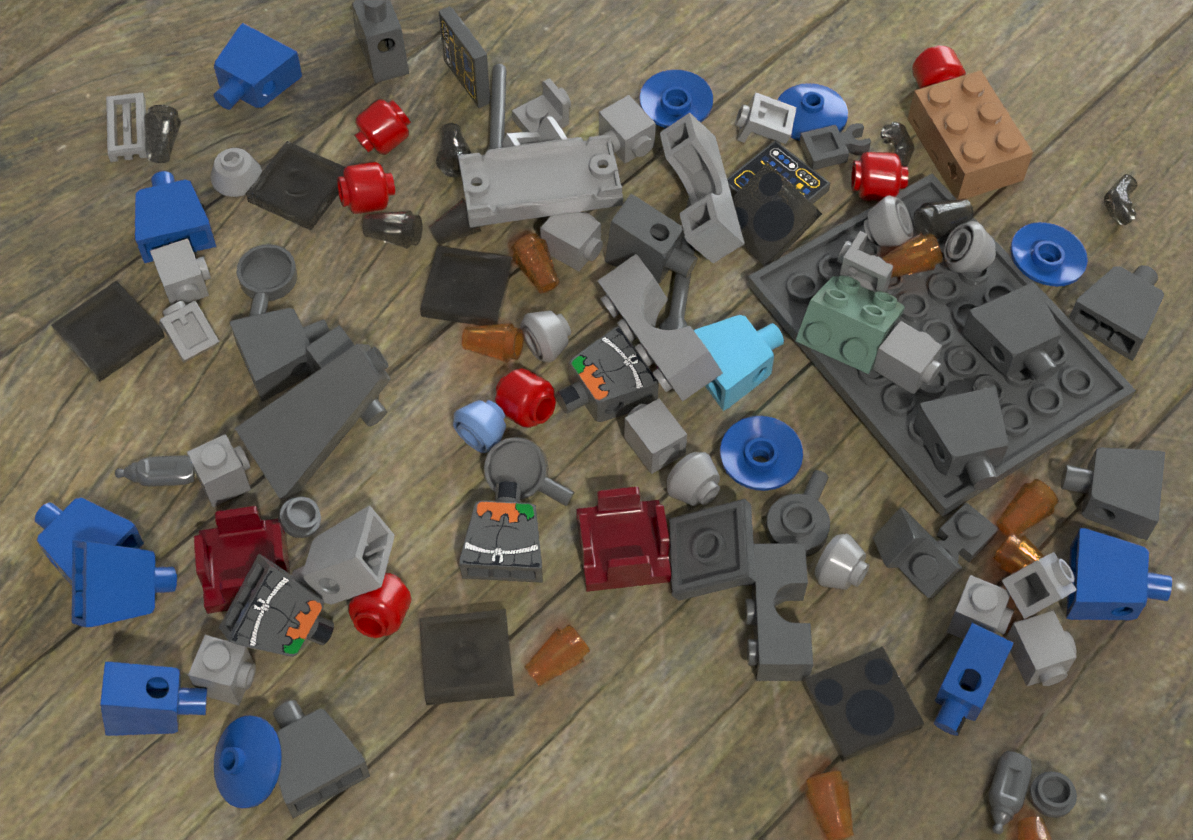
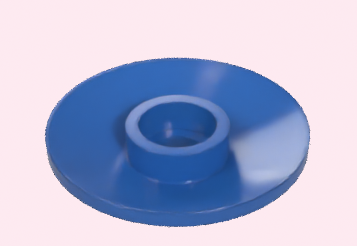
M666 70L653 75L645 82L640 92V106L656 125L664 128L669 127L688 113H691L701 123L712 110L713 93L708 83L692 72Z
M812 83L799 84L787 89L778 98V101L797 107L790 136L795 140L800 141V135L803 132L836 125L839 132H842L847 123L848 109L845 101L837 92L826 86Z
M1044 222L1028 224L1016 232L1010 246L1011 256L1017 268L1031 280L1043 285L1055 287L1070 285L1083 275L1087 267V253L1081 241L1067 229L1055 224Z
M752 416L736 422L727 430L721 442L720 458L725 471L735 482L749 489L766 491L786 485L797 475L803 460V448L796 432L786 423L768 416ZM761 456L764 457L767 460V462H757L754 460V458Z
M242 716L228 725L218 741L214 756L215 782L221 796L234 807L253 808L258 806L269 797L278 781L282 761L281 745L276 731L268 721L258 716Z

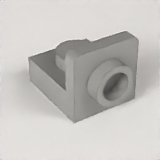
M550 78L542 82L543 95L512 110V119L522 132H537L546 116H553L561 129L569 125L570 98L567 92L561 87L558 88Z
M755 92L748 106L742 104L735 120V125L740 127L737 141L745 143L749 134L754 132L786 144L792 133L797 107Z
M860 231L853 243L847 241L841 249L837 260L838 263L842 264L840 276L852 277L858 280L862 287L873 292H886L894 266L886 263L878 256L864 253L868 234Z
M196 300L188 305H185L184 301L177 302L162 312L165 317L160 319L159 327L163 333L167 334L183 363L219 345L220 341Z

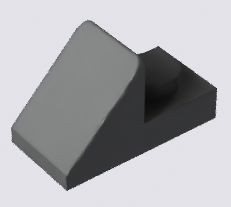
M900 507L873 537L887 568H899L927 598H934L962 569L955 559L903 507Z

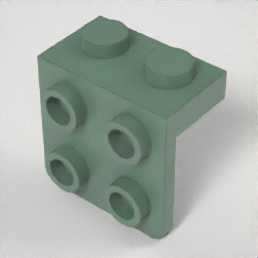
M844 275L832 276L810 300L795 341L869 374L874 367L878 348L884 342L887 333L902 316L905 306L897 302V299L889 293L882 291L873 292L862 287L860 282L852 277Z

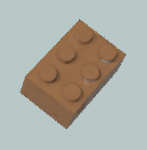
M981 70L914 91L908 121L952 195L958 201L1024 181L1033 151Z

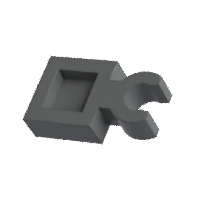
M856 123L850 125L845 132H839L836 125L803 132L800 135L799 143L810 167L813 170L846 163L849 153L862 155L865 152H869L871 140L870 138L864 140L855 139L862 137L864 130L863 124Z
M966 502L939 528L937 537L942 541L937 542L956 562H958L960 555L970 563L996 537L999 528Z

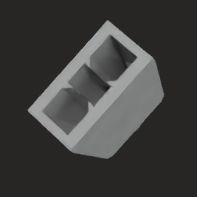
M368 506L318 535L312 541L305 565L293 570L292 576L314 590L324 603L330 605L382 587L395 535L373 508Z

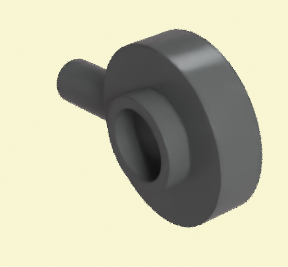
M272 244L256 246L248 250L238 262L237 277L241 289L247 296L253 299L249 316L266 313L269 301H274L287 295L297 282L298 275L294 258L283 247Z
M518 437L504 439L495 444L486 457L484 465L485 478L494 492H496V484L499 482H515L521 485L520 500L529 498L540 491L565 506L570 503L575 493L548 477L547 457L543 450L531 440Z
M819 470L813 471L803 494L783 496L771 506L766 521V534L771 544H805L806 557L815 554L824 546L830 530V518L826 508L818 500L829 478L826 473Z

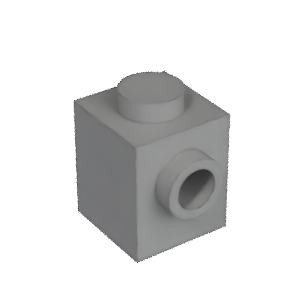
M630 95L599 111V136L610 134L613 152L624 164L636 157L646 155L655 147L656 123Z
M586 212L550 216L540 228L541 251L577 271H580L588 261H594L603 246L601 241V223Z
M188 238L150 251L170 306L180 301H184L185 305H188L195 300L197 301L209 296L204 282L211 279L208 267L203 256L195 258Z
M900 321L878 348L873 370L910 393L915 394L923 383L930 385L938 375L942 364L938 362L942 345L935 342L929 334L919 332Z
M660 398L648 405L641 404L636 406L625 417L624 438L651 474L686 455L687 433Z
M226 434L187 452L196 476L212 507L251 490L245 474V470L251 468L249 461L240 445L235 448L232 447Z
M1054 552L1002 580L1024 619L1076 591L1072 583L1074 582L1072 570L1063 559H1058Z
M970 575L947 633L964 639L971 624L974 623L993 633L999 632L1004 635L1014 611L1006 607L1010 598L1008 590Z
M1054 610L1013 623L1006 637L1007 640L1014 643L1010 652L1026 686L1042 682L1043 686H1050L1064 680L1077 658L1074 639L1068 631L1063 630Z
M205 635L188 676L195 688L208 689L207 697L240 706L245 691L250 688L254 680L256 665L247 647Z

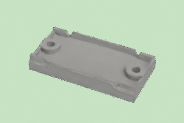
M610 134L589 137L588 141H583L581 137L488 149L485 155L480 153L458 155L470 227L623 205L622 185ZM606 165V168H599L598 166ZM481 183L480 186H473L472 184Z

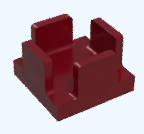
M628 487L598 491L597 505L595 507L576 509L586 592L671 582L668 557L669 535L664 505L660 504L659 500L640 501L639 487Z
M256 506L217 511L214 513L217 528L199 530V535L194 536L196 573L203 588L204 608L207 614L228 611L258 554L265 556L290 574L287 534L282 529L278 518L262 520Z

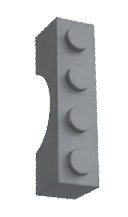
M688 113L660 132L666 160L671 164L683 182L691 202L690 207L679 213L686 241L710 262L715 263L745 243L716 137L691 113Z
M637 254L598 280L606 293L605 296L600 298L613 318L621 314L623 319L617 323L630 342L636 338L641 342L635 346V349L646 365L649 367L655 363L658 366V369L652 373L665 392L673 388L683 402L723 374L711 353L691 326L675 330L655 328L657 316L668 298Z

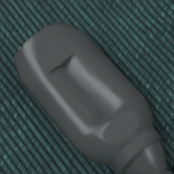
M186 455L146 457L138 462H132L124 470L121 468L115 470L117 478L125 477L133 483H139L147 487L187 485L195 481L194 468L189 456Z
M1012 751L1004 752L998 759L989 791L991 815L995 822L992 830L996 834L1003 833V826L1013 820L1014 815L1022 809L1032 774L1031 759Z

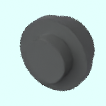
M294 497L282 505L278 514V520L281 523L282 529L290 536L306 538L313 535L320 526L321 514L313 500L307 497Z
M1052 771L1044 772L1034 779L1030 787L1029 794L1033 806L1045 816L1052 818L1063 817L1075 806L1077 800L1076 789L1071 780L1064 774Z

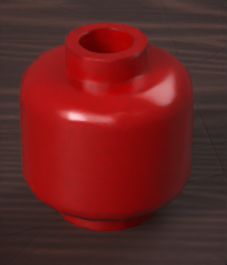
M937 45L925 49L915 59L912 66V74L920 89L966 75V71L955 51L948 46Z
M379 99L356 117L355 124L359 132L354 136L368 153L375 149L379 154L386 155L409 136L407 126L411 122L393 100L388 103L383 99Z
M865 152L859 161L854 160L851 188L852 191L858 192L862 200L880 202L884 197L888 195L895 197L899 194L900 189L907 188L908 167L901 166V160L896 153Z
M378 162L347 166L343 171V176L337 177L342 207L348 206L353 214L384 210L388 206L389 196L395 195L392 173H385L383 167Z
M523 368L513 370L502 377L496 386L495 403L503 410L507 419L519 426L531 428L545 423L555 410L556 400L553 386L549 381Z
M385 573L382 587L352 597L348 607L350 619L354 623V627L365 636L381 638L393 635L400 629L412 601L411 594L399 577L391 573Z

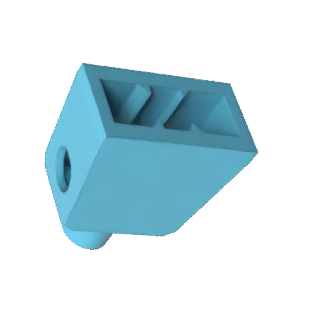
M742 315L694 330L723 372V374L705 385L723 411L730 408L770 376L774 361L772 350L784 344L783 335L775 324L771 323L756 331L746 316Z

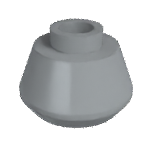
M229 148L219 153L216 157L210 176L211 183L214 189L222 195L229 197L245 196L255 190L260 184L262 169L260 164L245 150Z
M888 195L869 210L868 219L864 221V228L871 242L876 241L879 246L905 247L908 245L913 237V226L908 210L899 198Z
M975 221L957 226L949 235L944 247V257L947 266L956 273L981 272L993 263L996 255L994 240L985 228Z
M552 311L527 313L520 324L521 332L528 348L541 362L551 363L555 361L568 345V336L571 335V329L562 314L555 315Z
M692 452L682 458L667 477L668 495L692 506L700 503L706 505L711 502L720 490L718 485L720 476L710 455L706 452Z
M849 534L836 535L826 546L816 565L814 575L821 586L847 590L851 585L858 587L862 583L870 565L865 563L866 553Z

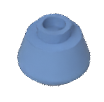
M477 400L454 412L453 426L458 435L469 446L481 453H488L502 439L506 429V424L503 420L505 413L496 403L490 400L486 402Z

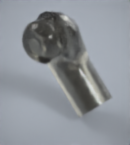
M895 121L884 125L880 132L881 138L884 139L885 144L893 145V153L899 156L901 166H908L915 146L907 128L902 123Z
M1124 174L1104 196L1103 201L1109 215L1112 218H1116L1119 225L1131 223L1137 214L1135 209L1132 208L1133 203L1129 196L1137 188L1138 184L1136 179L1128 174Z

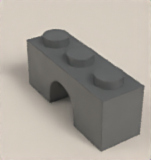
M754 544L756 582L746 584L751 585L752 599L745 600L746 625H753L754 639L747 640L748 666H755L756 681H809L813 667L811 624L788 622L775 609L778 604L785 601L804 600L808 584L805 544Z

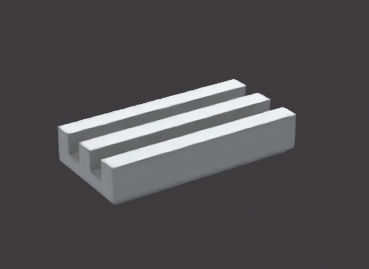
M143 92L106 97L107 149L110 162L118 161V156H124L125 160H133L134 154H139L140 158H148L146 100ZM131 103H136L137 144L132 143ZM122 104L124 145L118 146L116 105Z

